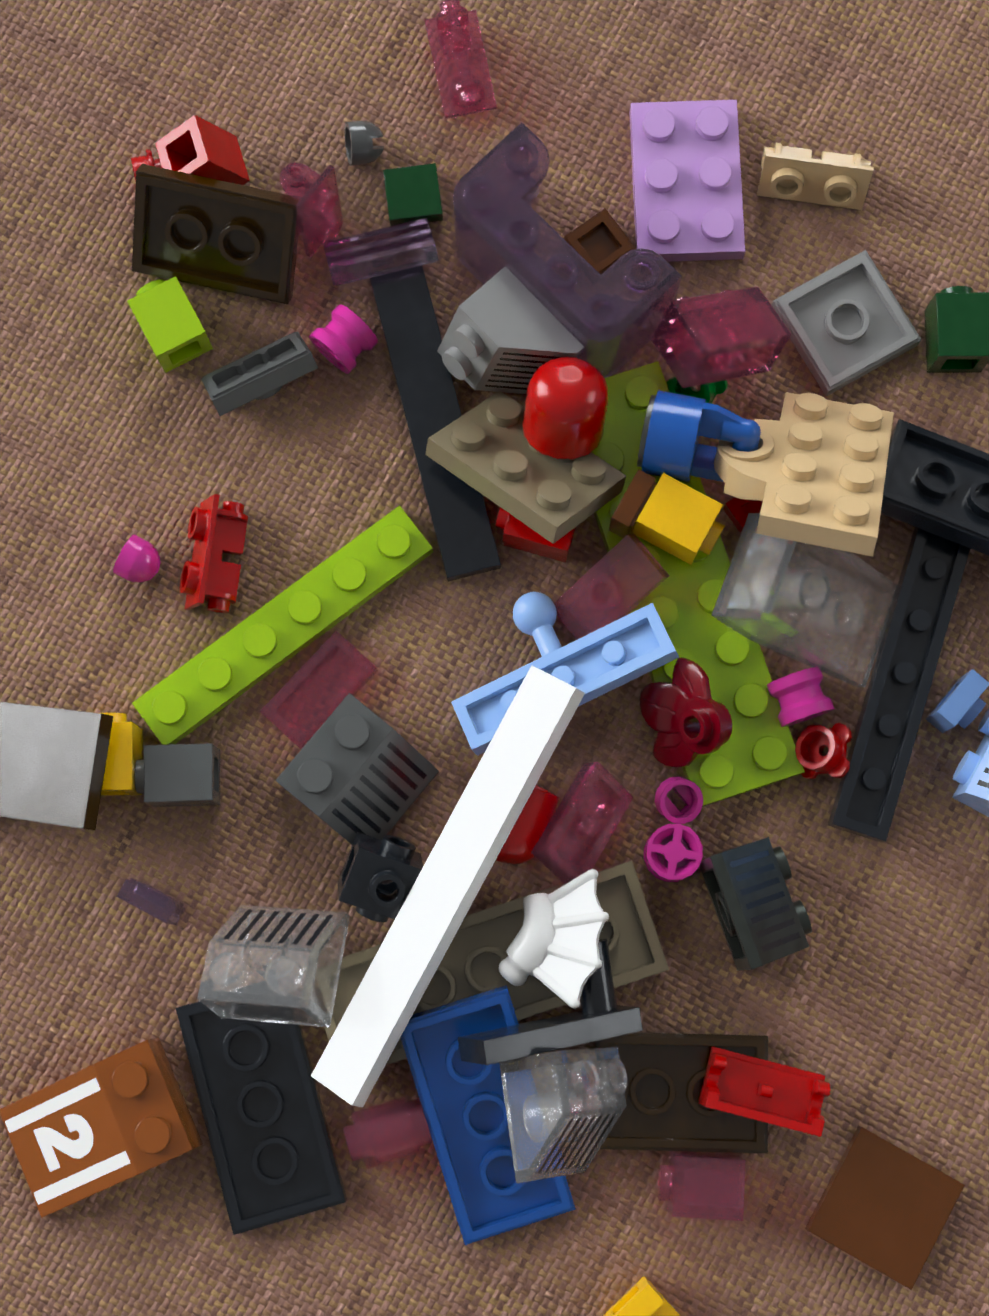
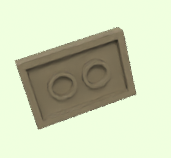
M498 391L428 438L426 456L553 544L619 495L623 490L626 479L625 474L592 452L576 459H556L541 454L530 446L524 436L523 418L525 407L501 391Z

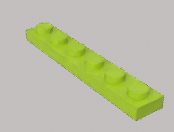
M399 505L132 702L133 706L162 745L178 743L433 553L432 546Z

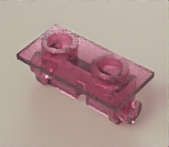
M445 0L439 5L440 11L435 18L424 20L445 119L497 109L476 10L467 11L465 7L460 5L459 0Z
M294 162L288 164L281 171L279 177L280 185L286 194L299 201L296 204L300 224L299 234L303 239L306 256L311 258L321 245H329L336 238L342 227L343 218L335 168L329 165L319 175L306 165Z

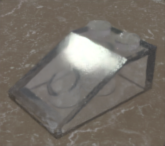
M749 513L711 616L751 641L810 667L818 666L822 672L851 685L865 688L884 634L898 585L852 552L756 534L760 513Z

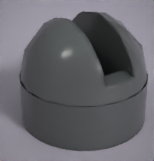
M350 121L345 123V149L350 166L368 164L381 156L384 146L373 145L372 139L383 137V132L370 121Z

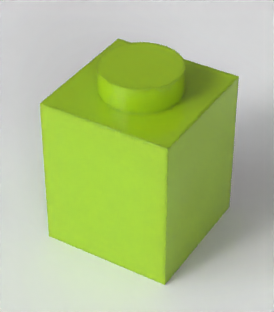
M176 276L167 281L163 279L151 281L141 287L135 297L127 300L165 373L213 349L199 318Z

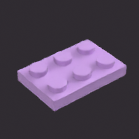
M737 99L631 103L629 115L635 245L637 249L636 263L743 259L745 254Z

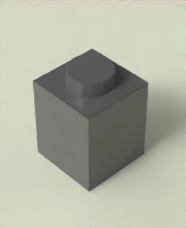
M213 743L144 745V760H137L135 764V788L137 794H144V802L153 807L220 805V749Z

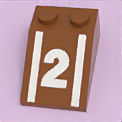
M159 1038L143 1041L0 1109L1 1118L41 1218L187 1153L203 1144Z

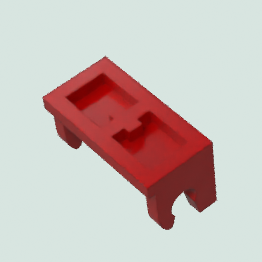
M712 1046L699 1104L707 1108L821 1137L825 1123L824 1117L821 1115V1108L824 1097L830 1095L831 1088L830 1083L825 1082V1075Z

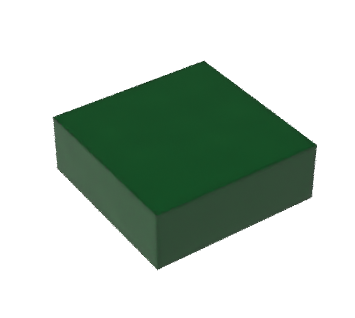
M436 163L383 170L390 227L443 221Z

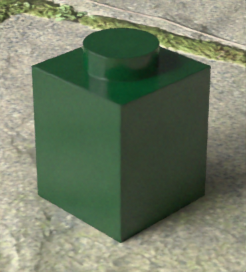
M968 286L945 288L940 293H935L924 311L927 373H981L989 363V292H974L973 288Z

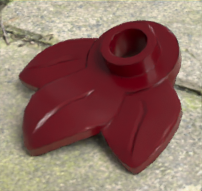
M684 657L678 658L672 674V683L654 682L646 685L641 690L639 698L641 714L648 726L658 731L652 753L655 759L665 766L675 768L688 766L698 754L714 753L729 740L732 733L731 715L722 703L712 699L709 678L700 665Z

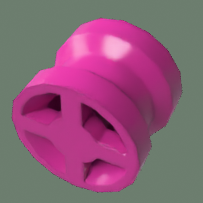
M339 304L331 312V321L324 328H316L309 335L311 342L318 351L335 367L346 374H349L356 367V358L362 351L372 350L378 343L376 335L369 326L353 311L342 304Z
M820 667L801 670L766 685L770 696L776 698L780 705L781 711L778 719L781 727L792 726L819 717L835 709L831 698L825 696L821 689L820 683L823 675Z
M667 824L658 828L647 839L643 849V859L647 870L655 878L664 882H679L688 878L699 868L703 858V846L698 835L691 828L682 824Z

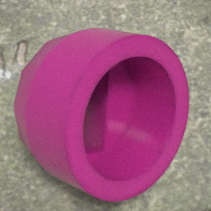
M134 534L128 539L118 555L113 573L130 582L148 581L159 571L161 563L159 553L150 542Z
M671 777L661 782L656 789L654 802L658 812L664 818L676 824H685L691 822L699 815L703 806V795L700 788L694 782L684 777ZM671 789L687 804L680 811L667 797Z

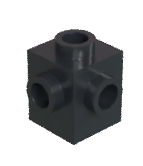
M357 832L337 882L339 901L356 906V911L370 920L377 922H387L388 918L395 920L423 868L421 853L415 852L416 847L412 843L396 836L384 835L383 840Z

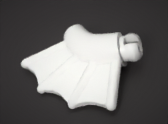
M590 869L550 894L536 893L523 898V926L507 948L508 956L499 963L498 967L499 973L514 986H521L526 982L528 976L532 975L571 1008L576 1009L580 1006V998L585 983L602 966L598 945L599 936L604 923L609 920V914L603 911L596 895L597 870Z

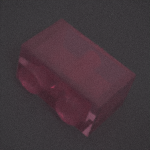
M752 287L734 291L725 290L720 293L691 298L681 297L672 300L664 310L663 317L651 340L682 388L769 372L792 334L760 288Z

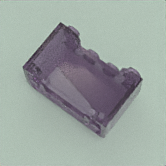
M521 122L470 169L454 188L453 213L457 257L483 285L506 266L584 346L577 358L585 360L596 367L604 378L613 376L670 322L682 275L662 256L653 250L643 248L630 250L622 255L600 275L532 209V201L539 194V185L547 176L550 159L548 150L543 142Z

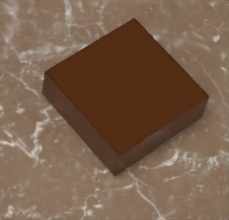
M605 208L564 236L561 243L593 286L634 258L637 252L636 247Z
M638 469L611 517L609 531L624 539L631 537L636 521L657 484L655 482L656 478Z

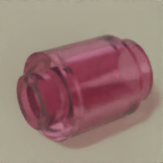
M403 1096L352 1112L354 1124L343 1127L352 1161L364 1159L367 1169L419 1154V1147L432 1143L419 1098L405 1102Z

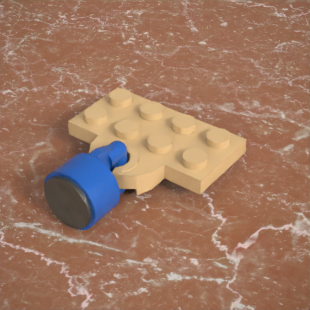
M658 390L657 394L651 395L639 446L637 467H642V471L649 475L661 477L665 473L676 480L689 482L691 476L721 481L725 483L723 492L739 499L763 501L756 534L873 557L878 538L894 412L881 410L867 403L853 405L826 400L824 397L814 393L794 394L786 392L780 421L766 419L751 420L742 418L719 405L706 403V399ZM702 436L718 439L719 443L717 447L698 444L699 438Z

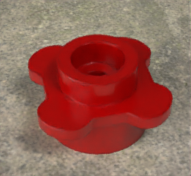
M836 723L832 728L822 725H809L802 731L797 739L795 752L798 761L804 768L805 772L801 774L804 778L812 780L819 774H830L834 778H842L847 774L850 768V762L846 758L847 743L852 738L850 728L842 723ZM827 746L828 753L827 755L822 756V752L824 748Z

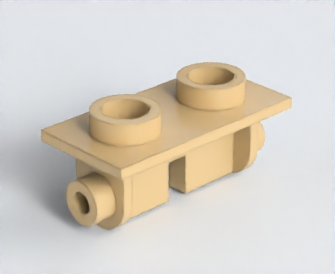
M777 142L774 148L764 146L757 196L862 210L874 167H871V161L861 160V154L847 155L822 151L821 159H812L811 149L782 146L781 143Z

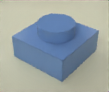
M973 669L956 681L927 716L926 720L942 733L950 730L957 724L965 729L985 707L986 703L979 697L989 686V682Z

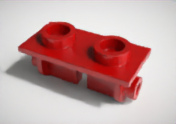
M213 494L201 502L200 507H194L188 526V538L195 540L192 561L187 560L185 562L180 579V592L187 594L185 610L204 604V600L208 601V611L229 613L230 604L236 603L241 565L221 560L223 552L239 556L243 554L249 518L244 514V504L224 501L222 509L218 508L220 495Z

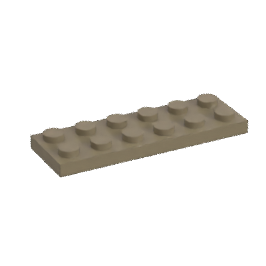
M629 861L599 871L596 895L603 911L609 914V920L604 923L599 939H607L614 988L669 970L633 862ZM566 883L536 893L550 894ZM526 896L465 916L413 1014L507 985L518 1021L566 1005L563 1000L535 976L529 975L523 985L514 986L499 973V963L508 956L506 950L523 926V898ZM381 944L306 969L329 1041ZM401 1037L386 1065L407 1058Z

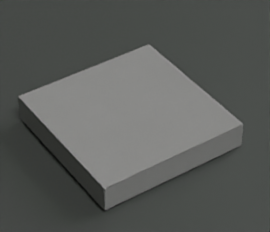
M866 250L773 300L771 305L772 310L825 396L832 394L915 348L922 340Z

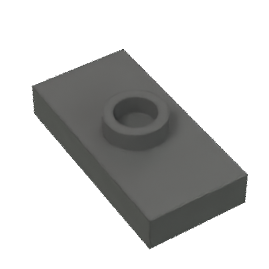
M293 332L203 376L201 380L219 416H222L254 399L263 400L275 395L283 385L318 369V366L299 332Z

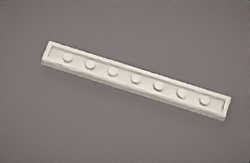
M533 665L530 667L311 1077L352 1106L363 1107L585 694L576 687Z

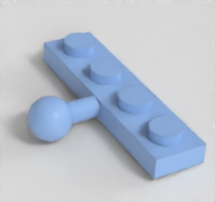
M529 592L522 595L513 607V620L521 632L533 636L542 657L451 702L471 750L477 756L486 751L532 665L584 692L585 694L579 704L581 706L679 658L654 604L651 603L562 647L553 628L557 617V610L552 599L541 592Z

